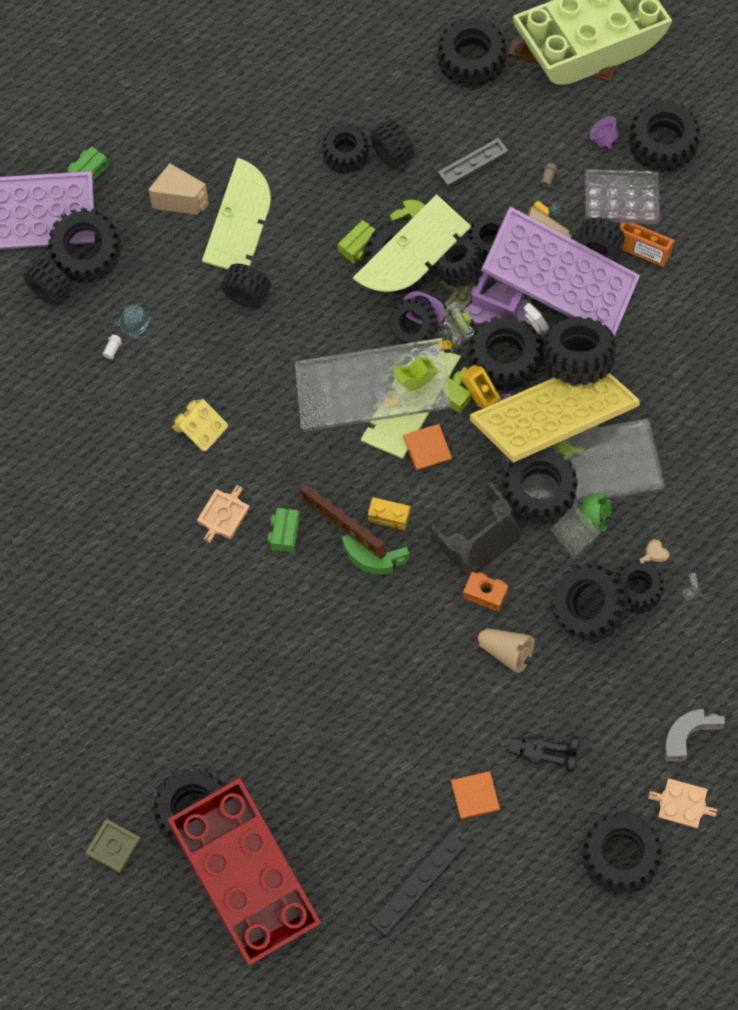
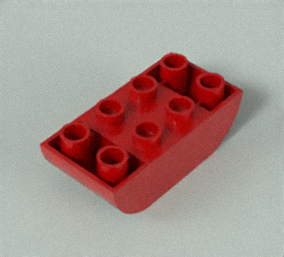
M240 778L167 819L185 857L231 939L248 965L321 924Z

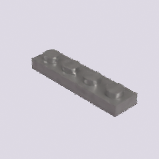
M497 138L438 171V176L445 186L450 188L508 155V149Z

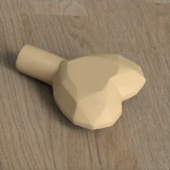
M653 539L646 547V555L639 560L640 563H644V561L663 562L669 558V552L667 549L662 548V543L659 540Z

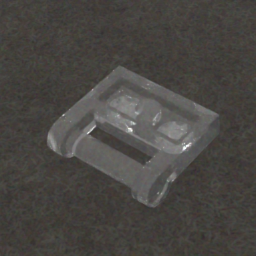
M458 302L451 303L445 309L444 319L437 327L444 340L451 341V352L459 350L469 337L474 335V330L466 322ZM452 314H454V316L456 317L458 323L460 324V326H461V328H462V330H463L462 332H461L459 326L457 325L455 319L453 318Z

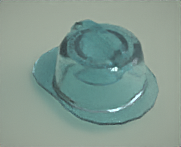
M130 304L123 309L115 324L125 334L127 333L136 340L149 325L151 317L147 315L141 304Z

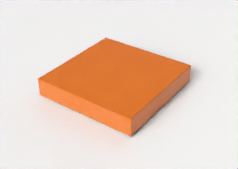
M439 424L403 435L416 471L452 459Z
M490 771L451 780L461 820L500 811Z

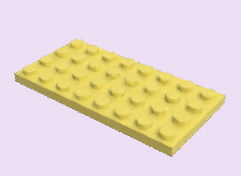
M610 373L602 380L598 379L596 383L592 384L590 382L587 385H571L570 382L564 383L561 382V379L552 378L470 414V421L514 463L634 409L640 405V400Z

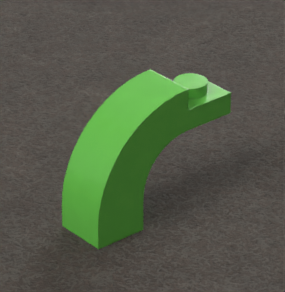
M348 535L342 537V544L348 558L354 565L368 573L390 574L393 573V565L402 566L409 560L407 547L388 552L383 559L379 560Z

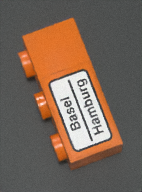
M624 219L620 225L625 236L621 250L664 267L671 256L675 240Z

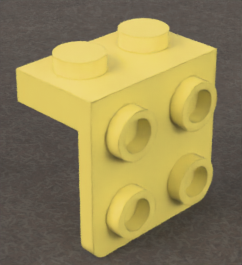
M204 399L193 400L187 405L186 408L188 410L175 418V424L172 428L176 432H184L202 451H206L226 430L228 424Z

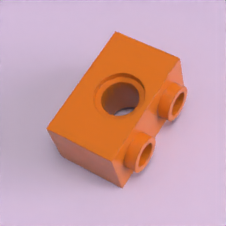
M472 572L463 591V598L499 612L508 593V585L502 580L490 579L483 573ZM489 588L491 592L484 593L482 589Z

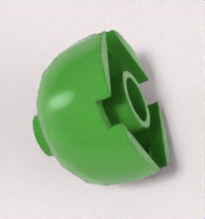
M592 493L583 500L582 504H579L578 515L587 528L596 531H605L607 529V526H604L606 517H610L611 500L606 498L609 494Z

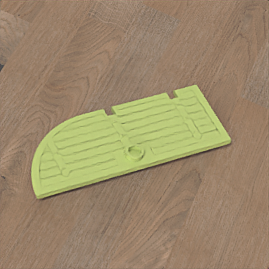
M237 158L202 259L203 263L227 270L231 264L235 263L250 266L251 260L245 258L246 255H254L263 229V225L259 224L258 220H266L271 202L270 189L265 177L255 166L243 159Z
M436 194L353 279L361 285L376 291L392 292L405 289L417 282L429 270L424 265L426 262L433 266L457 242L453 237L454 234L461 238L471 226Z
M438 352L430 356L428 354L421 356L429 358L438 370V373L426 385L414 391H408L404 385H401L395 379L391 386L395 393L391 394L388 392L387 395L390 398L400 397V407L383 408L380 405L370 422L376 426L374 429L367 427L360 441L403 459L408 451L403 435L421 429L443 390L445 378H450L461 358L460 355Z

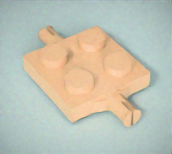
M236 485L231 494L223 493L217 489L213 493L197 519L198 524L209 530L203 538L206 542L211 543L215 534L222 535L230 540L232 539L250 509L249 505L238 499L243 491L242 487Z
M669 778L666 789L662 794L650 791L648 798L660 802L658 818L698 829L699 821L703 814L715 817L717 809L706 806L705 798L708 789Z

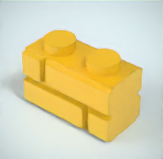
M473 365L460 375L478 407L486 408L500 400L498 392L495 391L496 389L483 367Z
M373 497L368 511V522L391 528L397 527V529L406 531L410 516V506Z

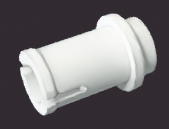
M112 335L108 338L109 342L102 353L104 357L113 360L118 347L122 345V339L117 335Z

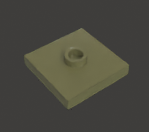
M105 819L85 854L121 874L141 841V837Z

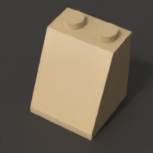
M170 163L149 188L151 205L154 209L198 215L201 210L204 211L209 203L205 183Z

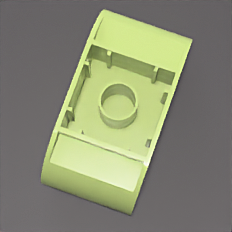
M552 0L513 16L514 26L550 81L560 85L574 83L599 73V70L605 67L617 66L643 54L663 37L672 22L658 0Z

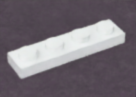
M528 303L524 307L527 313L525 317L529 320L535 332L544 339L549 326L542 315Z

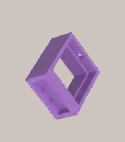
M482 272L481 277L478 279V286L473 287L470 295L472 297V304L500 316H507V318L515 317L526 294L516 290L509 305L486 297L481 293L489 278L503 284L505 283Z

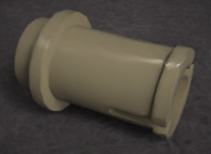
M548 163L544 166V174L540 185L551 187L554 175L558 172L556 165Z

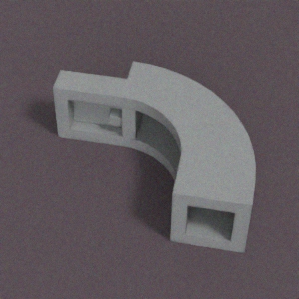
M704 709L694 710L681 716L672 725L665 743V761H685L687 757V738L698 730L723 729L725 725L724 716L709 714L707 717H704Z

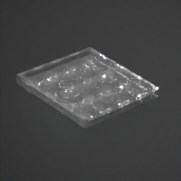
M586 169L585 220H590L592 217H602V219L607 218L611 222L659 224L658 172Z

